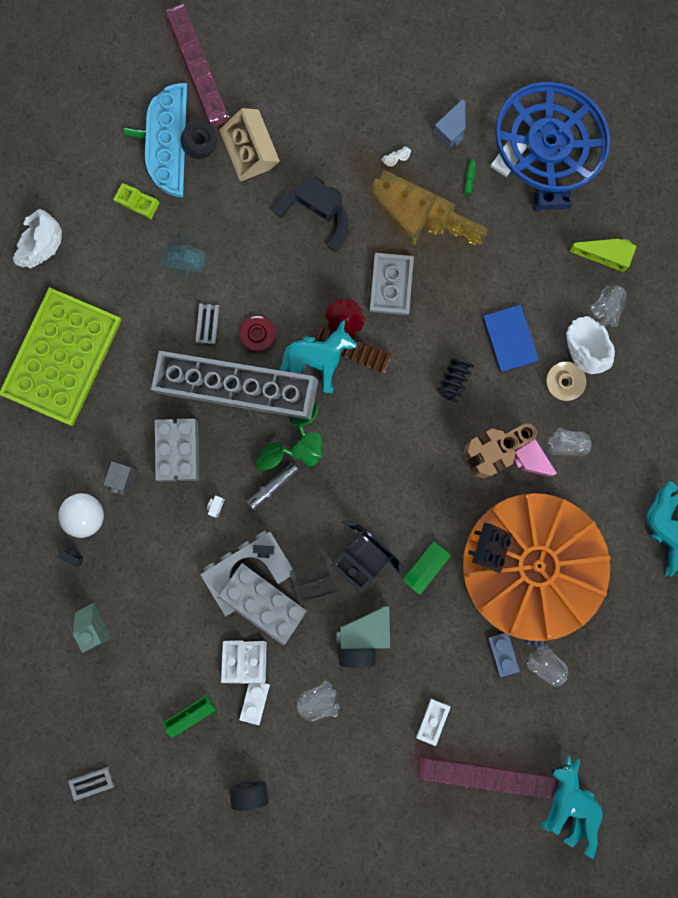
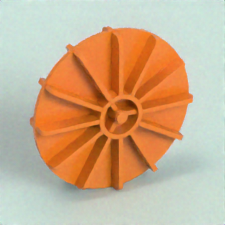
M523 494L498 503L479 519L472 529L465 546L463 574L465 585L473 604L489 623L500 631L520 639L547 641L575 632L583 627L597 612L604 597L607 595L611 558L596 523L580 508L565 499L552 495ZM484 522L493 524L513 534L501 573L493 572L472 563L474 556L468 554L469 550H476L480 537L475 535L474 532L475 530L482 531Z

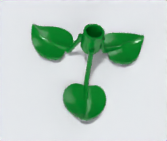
M316 400L314 401L311 420L290 417V423L293 426H298L303 436L301 441H298V444L293 447L292 451L282 448L280 442L269 444L257 457L256 470H268L275 467L281 461L283 453L292 455L294 459L302 460L307 467L317 464L319 458L322 457L321 435L317 432L305 434L303 430V425L310 424L316 417L318 411Z

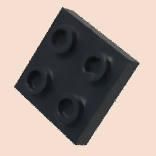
M484 522L482 531L475 530L474 532L475 535L480 537L476 550H469L468 554L474 556L472 563L493 572L501 573L513 534L493 524Z

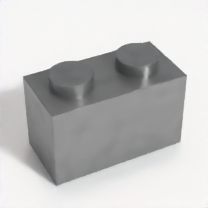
M111 461L104 485L109 487L108 491L125 496L126 492H132L138 470Z

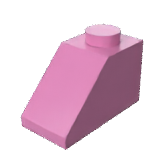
M536 440L515 451L513 463L517 468L521 467L523 471L548 477L557 474Z

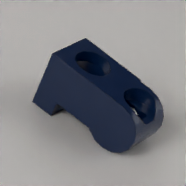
M537 189L533 194L534 211L571 208V190L551 192Z

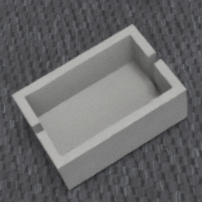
M173 419L155 420L156 481H177L176 476H178L180 481H199L198 421L196 419H177V423Z

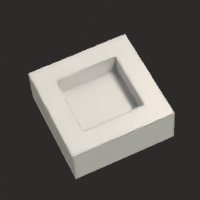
M215 496L214 499L211 498L207 506V510H209L208 515L218 518L225 499Z

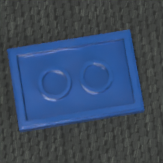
M521 305L483 316L500 373L539 361Z

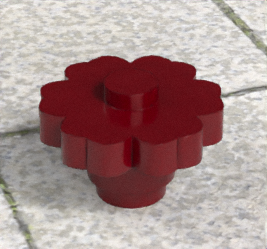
M337 299L328 306L325 318L329 321L328 326L335 331L341 322L345 320L344 330L350 336H354L357 331H361L366 320L365 316L361 315L363 312L362 308L353 300Z

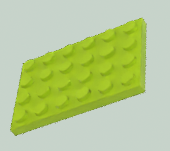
M49 287L0 390V395L73 426L122 319Z

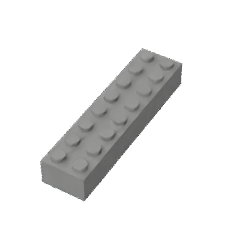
M159 351L151 390L163 395L311 420L318 380L310 375Z

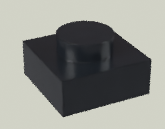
M253 545V553H258L257 558H270V554H275V546Z
M72 549L60 551L57 557L75 567L80 566L83 561L79 557L80 553Z

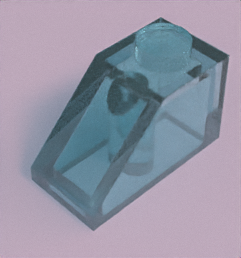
M190 245L165 247L161 266L191 273L202 272L206 253Z

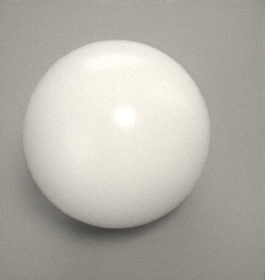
M79 493L68 497L61 504L58 520L60 526L67 534L77 538H84L93 535L99 530L104 520V511L102 505L95 497Z

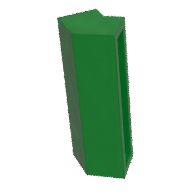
M433 542L402 581L420 595L451 555L437 543Z
M206 695L164 721V729L173 738L215 712L217 708L211 698Z

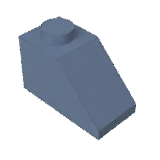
M463 99L434 128V133L449 148L454 144L457 146L464 139L465 101Z

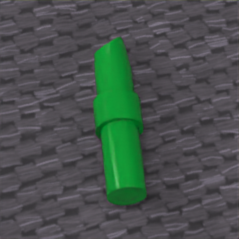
M125 127L124 135L145 140L146 130Z
M473 159L469 161L465 176L464 194L468 195L472 193L473 181L475 180L476 162Z

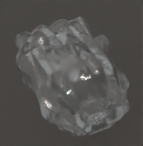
M618 285L607 286L602 290L597 302L590 306L594 317L602 318L600 325L618 326L619 317L627 304L626 290Z
M559 428L553 434V437L548 439V444L551 445L548 451L554 456L582 457L591 450V438L585 432L567 431Z
M547 644L539 645L537 647L538 650L534 654L531 653L529 655L527 669L537 674L545 684L551 687L563 685L569 675L568 667L553 653L552 649H549Z
M324 681L319 687L302 693L297 700L299 715L307 721H317L327 716L337 717L340 706L339 703L334 705L335 700L333 698L336 697L337 692L335 689H331L333 685Z

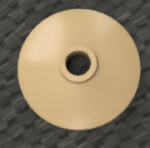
M560 362L554 365L548 372L546 379L547 388L559 400H574L585 390V373L572 362ZM562 379L568 381L567 386L562 385Z

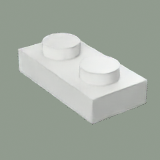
M507 141L503 149L510 162L515 166L518 159L513 152L511 141ZM517 143L522 155L527 148V144ZM498 154L491 167L507 177L510 169L505 165L500 154Z
M249 684L240 716L241 721L260 725L270 684Z
M431 698L416 738L436 746L450 706Z

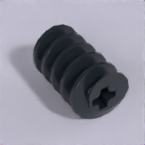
M453 358L450 360L451 365L447 367L449 373H444L443 375L446 380H441L440 384L442 387H438L437 392L445 399L458 403L459 401L455 399V396H462L458 389H465L461 382L469 381L464 376L471 375L472 373L468 368H474L475 366L466 360Z

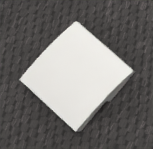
M223 641L221 683H265L267 642Z

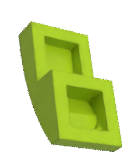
M123 183L113 199L116 203L149 219H152L160 203L157 199Z

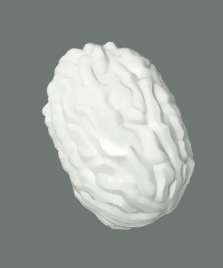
M38 209L32 215L25 218L23 224L30 227L22 233L18 241V250H16L13 257L15 265L29 268L35 267L52 255H55L61 243L62 230L59 223L42 209Z
M587 316L573 320L566 332V338L576 367L589 374L602 373L611 368L614 362L615 350L605 326H600L598 322Z

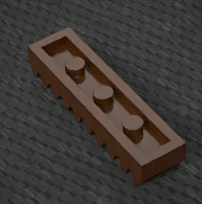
M319 325L315 341L325 342L335 330ZM353 337L351 338L357 342V347L341 350L340 355L344 358H349L351 361H356L381 373H386L393 356L390 352Z

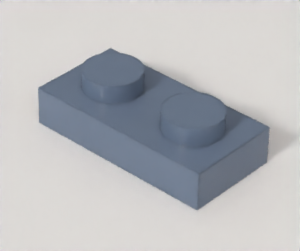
M501 633L488 637L499 677L520 672L509 635Z

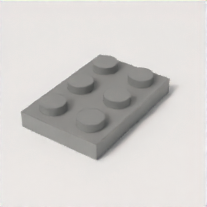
M375 253L370 312L409 315L414 256Z

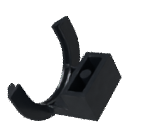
M308 175L299 188L292 189L284 194L272 211L280 218H283L287 210L295 202H298L328 222L336 214L337 229L327 246L332 251L338 252L347 237L349 226L348 217L342 205L341 193L333 187L329 188L324 185L320 178H313Z
M348 520L342 521L350 531L353 530L359 535L334 561L331 567L360 593L367 588L389 562L394 567V571L404 579L403 564L384 544L359 523Z

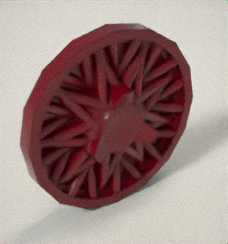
M262 316L248 318L239 329L240 341L249 351H266L275 341L276 331L274 325L269 319Z

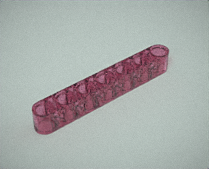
M184 3L165 9L211 126L215 128L226 124L229 121L227 111Z
M420 756L417 778L425 781L552 800L558 787V780L554 776L549 777L543 773L533 772V774H529L523 770L513 769L509 771L503 767L492 766V768H489L483 764L472 763V765H469L463 761L452 760V762H449L443 758L436 757L428 759L424 758L425 756Z

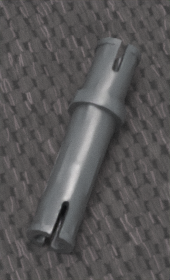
M290 461L264 486L261 485L259 487L260 490L246 502L256 510L266 499H271V495L298 472L299 469Z

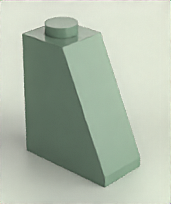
M94 603L75 612L73 636L82 653L112 639Z
M383 606L341 626V632H336L337 644H341V649L390 648L389 606Z

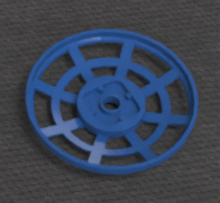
M539 82L519 89L505 102L496 122V145L505 165L523 182L545 191L565 192L587 184L602 169L610 150L609 128L600 109L584 93L561 83ZM546 92L545 103L536 104L524 109L519 102V99L526 95ZM554 93L568 96L579 102L582 107L574 114L563 106L553 104ZM513 105L519 116L513 123L511 133L501 131L503 118L508 109ZM545 110V118L536 122L529 116V114L536 111ZM553 111L565 115L569 120L564 123L553 118ZM587 112L594 118L601 139L589 140L587 129L580 120ZM522 120L530 128L527 136L517 135L518 126ZM574 125L579 129L582 140H574L570 130ZM546 138H552L554 140V144H549L546 141ZM501 139L511 141L513 152L519 161L515 166L504 152ZM517 143L527 144L530 152L527 157H522ZM601 147L599 161L594 170L589 172L582 167L588 156L589 148ZM572 148H583L577 163L568 156ZM536 159L546 163V172L538 170L530 164ZM561 161L570 167L566 171L554 173V164ZM526 168L538 176L547 178L548 185L533 181L523 175L521 171ZM574 172L584 177L582 181L573 185L556 186L555 178L566 177Z

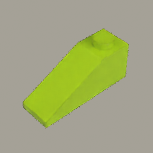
M626 239L577 242L572 245L569 252L624 272L630 266L636 245Z

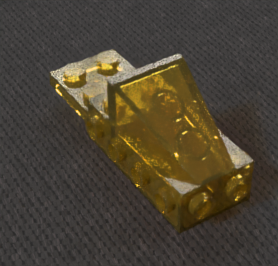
M383 170L380 178H376L372 185L374 202L381 207L404 237L415 247L425 227H428V230L436 235L439 233L444 234L446 228H448L449 232L453 235L465 236L468 242L475 245L477 243L482 244L489 230L454 213L456 204L386 170Z

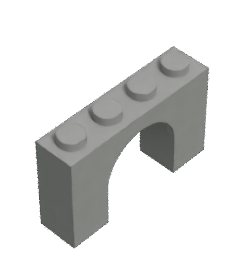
M261 532L255 536L256 541L251 544L248 541L238 547V552L233 555L229 552L220 558L222 561L217 565L211 563L203 568L205 572L200 575L225 617L235 610L217 597L230 580L233 568L240 560L247 557L257 558L258 553H253V545L275 546L274 555L270 554V558L258 559L267 565L278 584L296 573L271 532Z

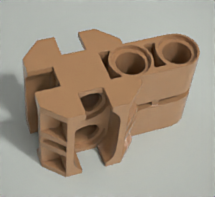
M526 423L507 434L492 428L481 436L485 443L484 445L481 444L478 437L470 440L465 446L463 456L466 461L475 456L480 465L471 470L475 476L486 479L497 473L493 465L494 462L500 471L513 464L516 454L514 450L535 439L537 434L536 428ZM521 431L526 434V439L522 437ZM503 441L509 444V448L504 446Z

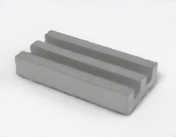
M199 304L196 343L216 345L219 305ZM207 309L203 340L201 339L203 311ZM211 310H214L212 340H208Z
M109 767L68 781L74 801L114 787ZM103 773L105 774V777L81 784L76 787L74 785V783L89 779L91 777ZM104 781L108 783L107 785L77 795L78 790Z

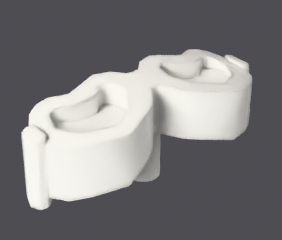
M404 146L397 153L394 151L388 156L385 155L381 158V161L387 166H394L398 159L402 161L407 160L411 150Z

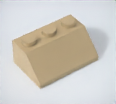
M240 109L219 130L240 181L267 172L280 162L258 109Z

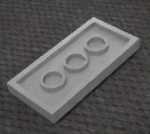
M244 564L239 565L217 597L282 645L286 644L306 613L305 609Z

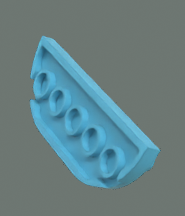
M187 83L174 84L164 88V91L152 99L146 117L145 162L148 174L155 185L162 191L183 198L185 152L181 147L180 137L186 127Z

